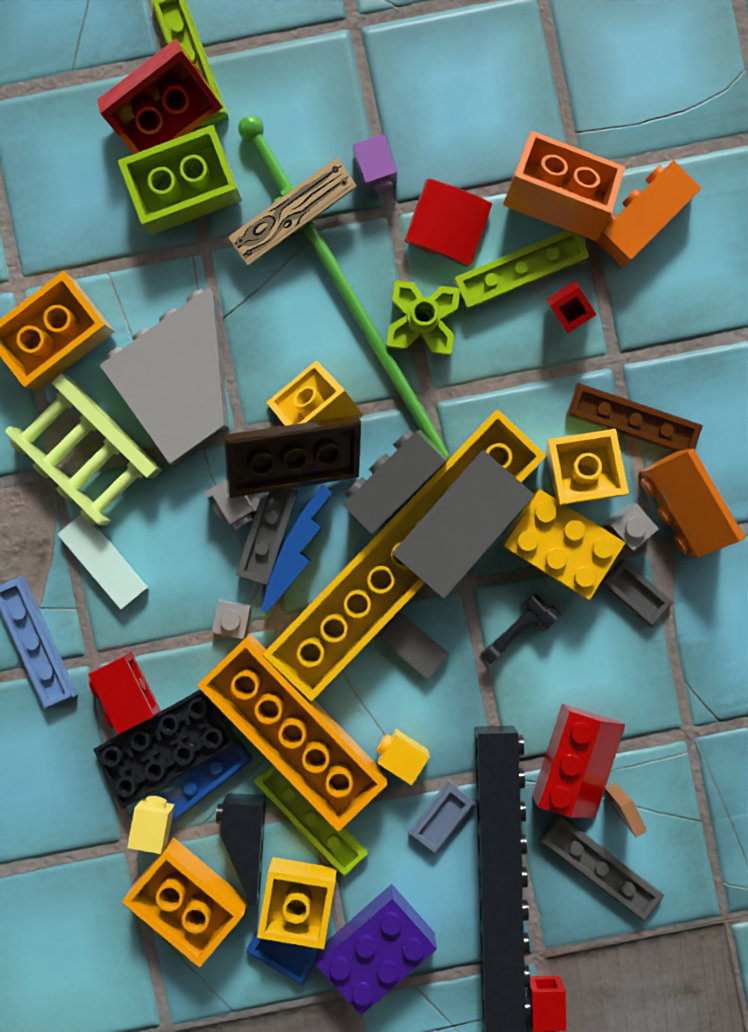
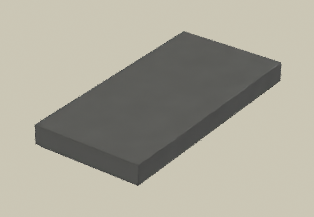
M481 450L396 547L392 554L442 598H445L535 494L488 453Z

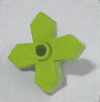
M396 280L394 282L392 303L403 313L404 317L388 327L387 348L406 350L421 336L431 354L450 356L453 350L454 334L441 320L457 311L460 289L440 286L430 297H423L414 282ZM423 314L428 317L429 321L421 322L417 317Z

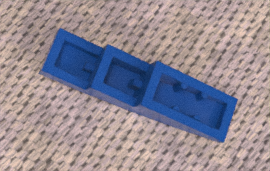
M324 485L319 488L304 508L283 544L271 573L261 608L265 613L275 605L312 561L302 551L322 529V526L313 518L333 495Z

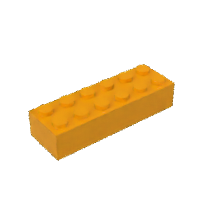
M250 633L197 686L339 832L387 786V774L315 699L311 702L262 655L266 649Z

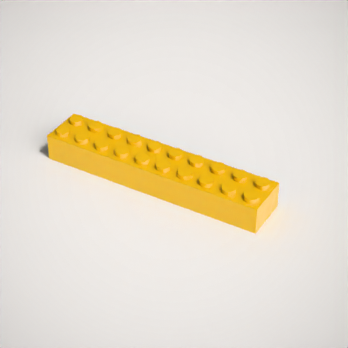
M498 409L478 427L262 654L311 702L425 584L420 577L394 556L392 552L479 452L484 450L520 482L546 457Z

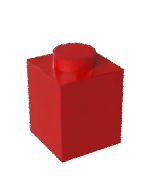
M575 280L547 298L551 309L567 334L597 315Z
M530 976V987H527V995L531 1004V1020L529 1021L533 1032L567 1031L566 990L560 976Z

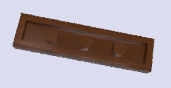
M581 383L576 384L566 413L567 416L608 430L616 429L617 433L673 452L691 448L695 450L703 427L701 424Z

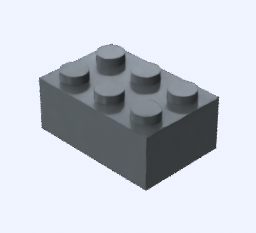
M411 430L406 431L393 444L397 451L391 457L387 453L382 455L369 468L373 475L368 480L364 477L358 479L344 493L349 499L342 505L371 534L448 459L421 430H417L415 433Z

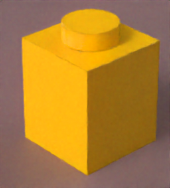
M396 728L391 736L385 734L376 748V751L379 752L378 764L410 785L414 783L430 758L427 748Z

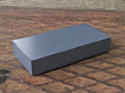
M448 780L410 828L409 835L435 855L475 804L474 799Z

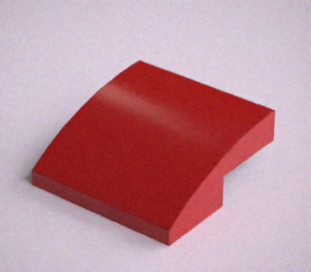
M428 178L424 183L404 242L431 255L439 254L464 267L470 266L493 203L460 188Z

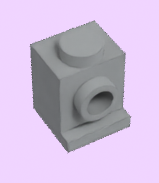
M227 480L204 492L207 499L214 498L216 500L213 508L221 521L227 520L229 524L233 525L235 530L252 521L250 514L254 513L256 509L248 495L229 498Z

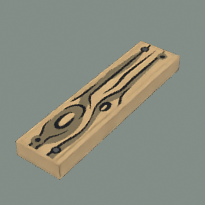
M336 157L228 238L246 264L250 266L356 189L357 185L338 157Z

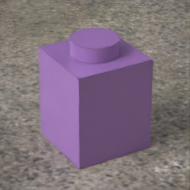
M385 134L353 144V157L365 192L374 191V193H382L391 189L393 184L397 183V169Z

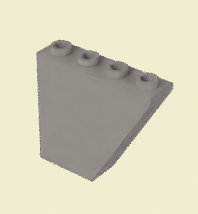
M210 288L204 291L199 289L190 294L186 299L187 303L178 310L172 308L166 311L159 318L160 322L151 329L146 327L138 331L132 337L133 342L124 348L117 347L105 356L106 361L100 364V367L169 464L172 465L179 464L229 428L218 299Z

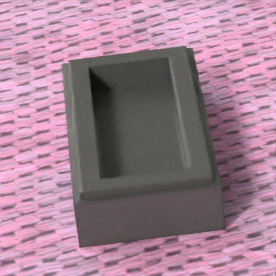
M621 559L601 581V584L651 627L674 603L625 559Z
M400 611L378 635V638L427 679L433 675L449 656L446 650Z

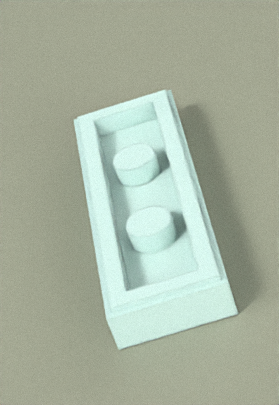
M81 514L58 533V536L120 609H124L148 589V586L96 525L89 523Z

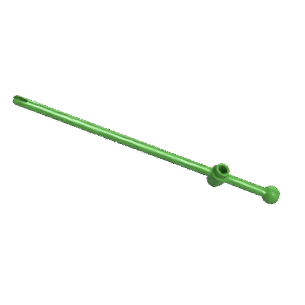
M248 115L241 119L238 125L239 135L243 140L252 142L282 194L274 199V202H276L295 187L290 183L263 137L264 125L261 119L255 115ZM313 220L310 221L302 229L418 427L449 458V453Z

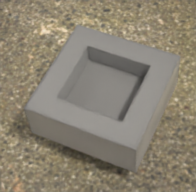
M221 599L218 600L212 633L244 639L252 606Z

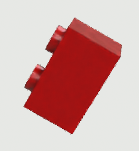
M132 652L88 674L90 678L89 688L96 698H100L105 708L103 711L104 718L111 728H115L117 734L154 717L161 710Z

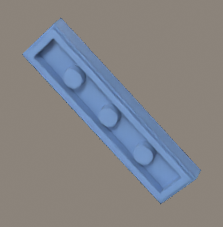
M20 576L0 585V612L44 710L78 695L25 576Z

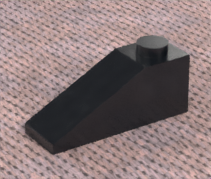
M227 793L223 804L218 803L216 824H221V838L249 904L257 905L261 891L266 795Z

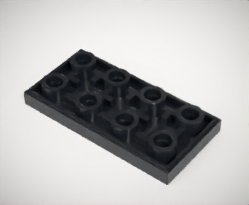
M200 689L158 712L154 717L124 731L93 750L121 809L239 745V742L225 714Z

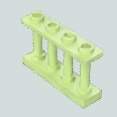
M60 374L52 382L59 390L56 394L58 398L24 432L20 428L11 426L5 432L12 438L9 441L11 446L22 455L27 453L35 461L33 464L35 470L47 479L51 477L59 485L56 490L69 502L74 500L82 508L80 514L92 525L97 523L100 526L108 525L112 520L104 511L138 477L142 478L145 476L146 478L154 479L163 469L70 377ZM75 406L83 414L80 417L81 422L46 455L33 441L67 407L72 408ZM98 429L106 437L103 441L105 445L70 479L57 464L91 430L95 432ZM122 453L130 461L127 464L128 468L94 502L80 488L114 454L119 455Z

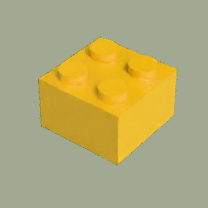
M272 857L268 870L257 938L324 949L337 869Z

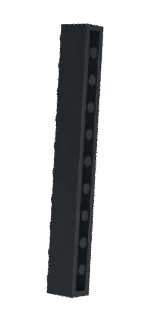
M514 726L475 727L483 1032H530L526 1031V1020H531L530 999L525 998V987H530V970L528 965H524V954H529L530 945L528 933L523 932V921L529 920L528 902L523 900L522 888L528 887V875L526 867H522L521 855L527 854L526 835L521 834V822H526L525 802L520 801V789H525L524 768H519V756H524L523 735H518Z

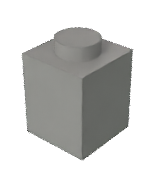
M637 503L626 504L602 524L608 532L625 542L623 550L634 551L658 530V527Z

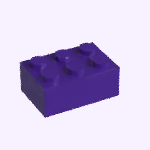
M391 884L325 942L324 949H318L316 966L362 1016L437 950L435 932Z

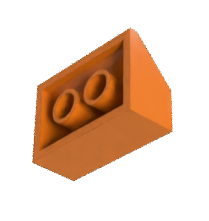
M694 448L672 452L639 472L643 478L640 480L642 488L649 497L653 496L659 505L657 513L666 526H671L676 535L673 538L674 543L682 554L699 558L745 539Z

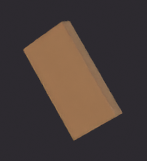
M615 782L606 786L607 794L619 818L632 834L637 837L646 833L645 824L633 800Z

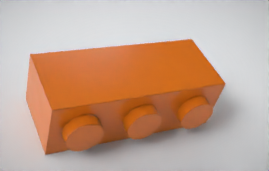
M674 160L665 169L659 165L645 179L649 185L642 192L636 188L622 202L625 209L618 216L612 212L596 241L622 268L702 189Z

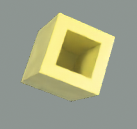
M158 796L142 798L134 809L127 848L161 854L168 843L175 804L166 803V799Z

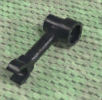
M535 592L522 604L526 611L480 655L489 664H492L518 635L520 636V633H523L532 623L544 632L561 616V613L553 605L548 606Z

